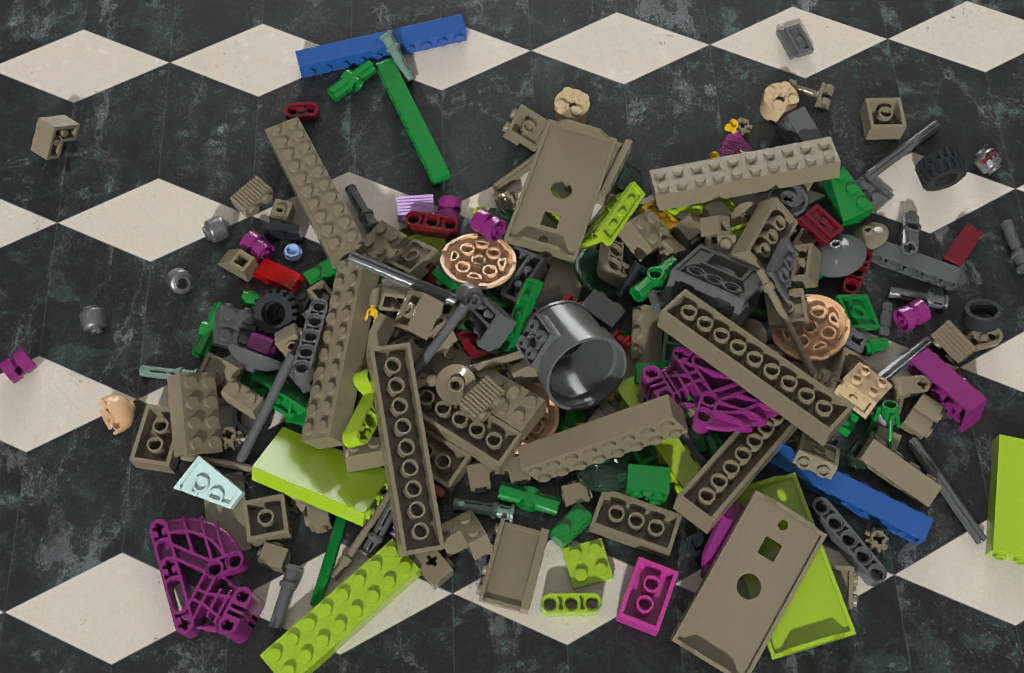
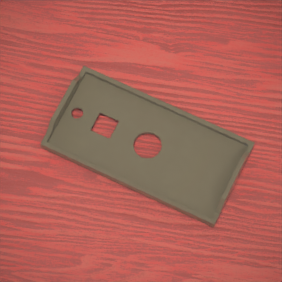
M548 119L506 231L504 242L575 264L617 139L609 137L602 129L569 119L560 121ZM557 182H565L571 187L572 194L568 198L559 199L552 194L551 187ZM545 212L561 216L556 229L541 225ZM541 237H546L548 239V242L544 243L539 241V239Z
M753 490L671 635L670 640L723 673H752L827 534L780 502L765 496L757 490ZM780 520L787 522L785 530L779 529L778 523ZM766 536L781 545L773 562L758 553ZM751 573L758 578L760 589L755 597L745 599L737 591V582L742 575Z

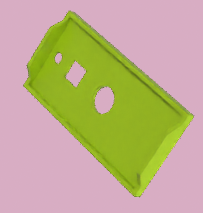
M795 472L783 476H774L750 484L736 500V502L745 506L753 490H757L765 496L780 502L815 525ZM780 520V527L782 530H785L787 528V522L785 520ZM766 536L758 553L772 561L780 550L781 545ZM821 545L767 644L772 660L856 635L823 545ZM751 573L744 574L750 597L753 598L759 592L760 582L755 575Z

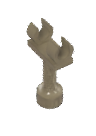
M789 80V83L797 92L816 97L814 107L828 110L831 100L821 97L822 94L828 97L832 96L835 88L833 85L822 82L819 91H815L807 87L798 86L796 80Z

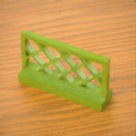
M635 181L629 183L624 192L610 197L586 231L580 250L603 242L606 246L613 243L646 195Z

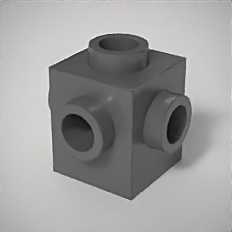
M851 327L844 347L861 355L868 338Z

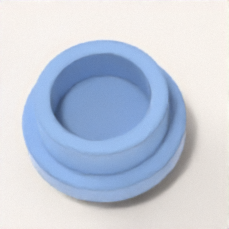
M291 243L285 247L284 256L288 261L294 262L302 257L303 252L299 245Z

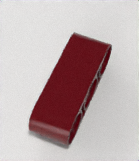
M410 211L405 216L406 227L411 234L453 240L459 235V223L455 217L420 211Z
M967 223L941 261L960 268L984 232Z
M867 249L865 263L854 272L858 276L853 273L845 276L839 289V295L858 293L873 259V254L870 250Z

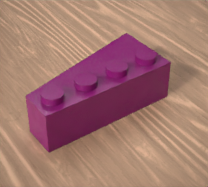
M928 348L910 359L908 372L912 376L924 375L929 379V390L932 399L941 403L946 408L947 412L945 414L950 419L955 418L960 424L958 428L962 433L980 420L987 401L982 392L977 391L970 385L967 379L962 378L950 365H947L936 353H933Z

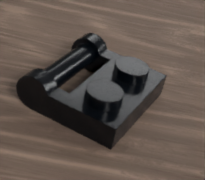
M634 260L630 272L620 288H617L614 293L639 306L642 301L637 302L630 294V289L647 275L649 268Z

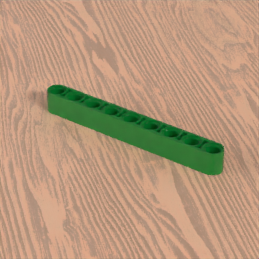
M390 57L376 62L375 66L380 79L432 184L450 179L449 170L393 58Z

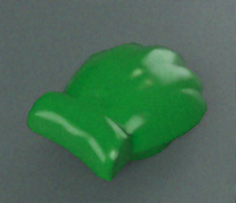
M565 409L564 426L573 428L577 426L575 423L587 422L586 416L581 410L570 411Z

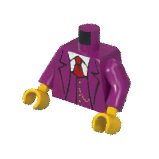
M731 119L725 125V130L731 131V134L728 133L718 153L713 151L709 154L710 158L708 159L752 151V147L749 146L737 129V120Z

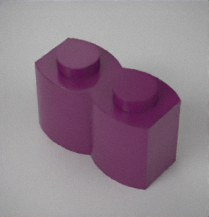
M256 332L251 334L246 346L247 350L275 360L283 357V354L275 345V339Z

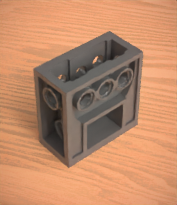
M700 244L671 270L661 302L668 305L684 289H687L740 327L758 307L764 291L762 288L763 284L756 272L760 269Z

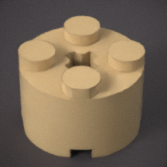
M787 81L769 85L764 91L760 104V113L763 118L779 124L787 114L796 110L799 102L797 91Z
M565 87L555 98L554 118L556 121L569 119L586 124L590 106L588 94L578 89Z

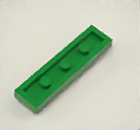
M526 278L511 315L517 324L503 342L499 351L509 354L516 352L518 349L516 343L534 310L535 303L544 284L540 280Z

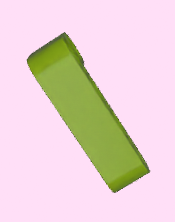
M369 369L357 372L353 376L354 386L363 396L342 435L343 444L347 448L367 444L377 427Z

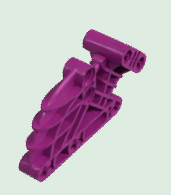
M684 347L673 349L668 367L659 370L656 366L648 365L642 371L637 391L639 402L644 403L668 394L682 409L697 407L691 427L700 434L706 433L708 430L750 433L753 431V427L766 426V420L770 417L778 416V413L690 349ZM708 384H711V385H714V386H717V387H720V388L715 389V390H712ZM689 395L694 403L687 402Z
M184 514L179 519L168 521L156 519L150 524L149 532L176 631L186 638H194L200 633V630H205L206 632L223 634L238 644L246 642L253 630L248 623L256 625L257 622L251 617L254 616L259 619L264 608V602L249 588L240 587L233 580L230 581V579L244 574L249 569V561L243 555L235 539L221 528L218 520L214 524L206 521L203 515L199 519L188 518ZM187 538L190 550L179 546L177 539ZM195 538L205 541L209 558L199 554ZM214 546L219 550L221 556L217 557ZM241 559L240 564L234 567V562ZM185 567L203 574L193 594ZM218 567H221L220 572L214 575V571ZM223 582H226L227 586L231 589L229 592L220 588ZM178 584H181L186 603L181 611H179L174 592ZM205 616L214 623L206 624V626L201 625Z

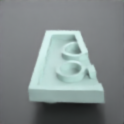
M199 455L173 487L229 509H234L245 494L242 489Z

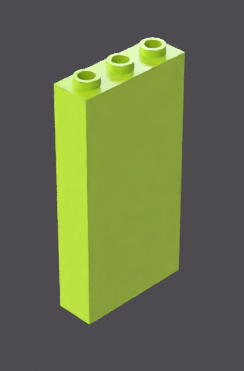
M282 427L252 466V480L362 527L367 519L371 520L375 511L374 508L376 505H380L385 491L387 492L388 490L385 469L375 467L347 473L343 451L333 447L317 449L302 442V434Z
M999 434L992 440L985 555L993 556V559L999 561L1011 560L1017 565H1024V439Z

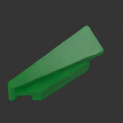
M244 370L240 382L248 386L254 393L257 392L261 397L263 396L265 400L277 375L272 371L256 370L255 373ZM285 382L272 408L290 419L306 412L309 399Z

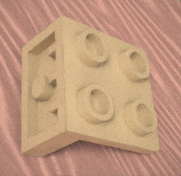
M859 362L841 380L834 393L854 406L853 410L866 419L876 404L891 389L892 384L876 374L868 366Z

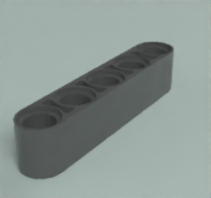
M887 241L881 246L870 250L873 254L871 262L947 290H956L962 270L957 266L918 252L911 255L903 254L900 246Z
M324 299L313 300L308 310L293 363L294 382L299 386L309 385L314 375L328 313V303Z
M824 497L815 498L808 508L816 525L822 532L827 534L826 537L850 566L854 567L855 572L858 573L868 586L875 587L882 583L887 577V570L829 500ZM815 505L821 506L823 512L816 510ZM829 521L834 522L837 529L832 528L829 525ZM843 538H847L851 545H846L843 542ZM857 554L862 555L865 562H860ZM871 571L876 572L878 574L879 579H874L871 575Z

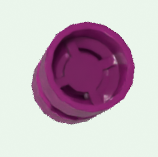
M450 195L440 197L437 214L455 217L458 223H460L462 201L458 197Z
M482 208L474 214L471 220V228L490 241L495 242L504 234L506 222Z
M255 230L245 234L239 243V248L255 257L258 264L264 258L270 260L275 252L274 245Z
M915 299L907 305L894 310L893 319L901 331L908 332L914 329L916 325L929 321L931 313L923 300Z
M22 348L14 352L11 359L6 358L0 362L1 370L14 384L24 378V373L29 374L38 368Z

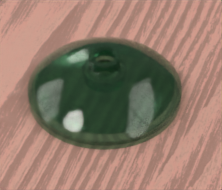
M594 248L582 250L574 261L575 273L580 284L589 293L595 289L606 294L608 299L615 297L616 294L614 292L618 287L603 281L597 274L599 250Z
M625 453L622 457H613L601 464H592L583 470H576V476L578 481L590 490L599 492L615 491L626 487L628 464H636V462L630 455Z

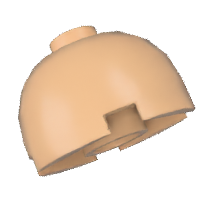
M111 394L98 400V405L102 404L103 409L100 410L101 416L109 430L113 427L115 430L113 432L114 435L130 428L135 418L134 412L136 411V406L132 400L129 401L121 394Z

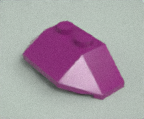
M735 501L714 526L702 553L701 578L704 579L744 508L742 504Z

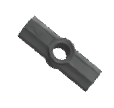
M913 210L903 213L901 233L899 235V240L901 241L900 249L903 250V254L907 255L916 253L919 248L921 225L919 223V216Z

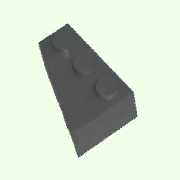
M513 245L512 248L516 255V268L510 279L502 285L500 293L502 302L510 310H513L526 278L541 281L548 271L545 258L516 245Z

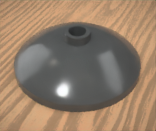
M839 234L831 242L827 243L825 247L819 242L815 244L822 253L819 274L826 277H843L852 274L862 267L867 258L865 244L861 239L853 235Z
M228 342L227 348L234 359L245 365L244 370L255 373L256 370H277L283 364V362Z

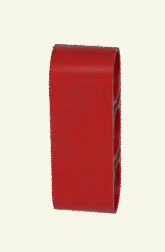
M266 258L260 262L252 273L262 283L276 289H286L294 293L305 282L303 276L298 272Z

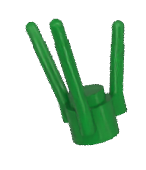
M885 400L882 402V405H877L876 413L867 428L865 436L868 437L881 414L885 421H889L887 447L891 448L894 419L896 428H901L900 405L892 400Z

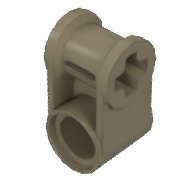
M924 375L898 376L889 379V382L892 384L893 399L915 397L930 389V381Z

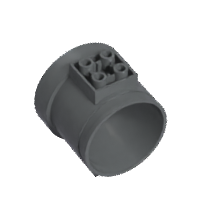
M561 300L540 308L528 320L522 335L516 343L517 348L529 366L536 369L540 384L554 404L566 410H584L600 404L615 392L626 373L627 357L624 349L610 332L599 326L583 305L575 301ZM582 343L573 354L559 360L569 349Z

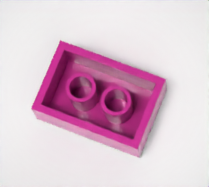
M638 557L616 621L656 637L679 572Z

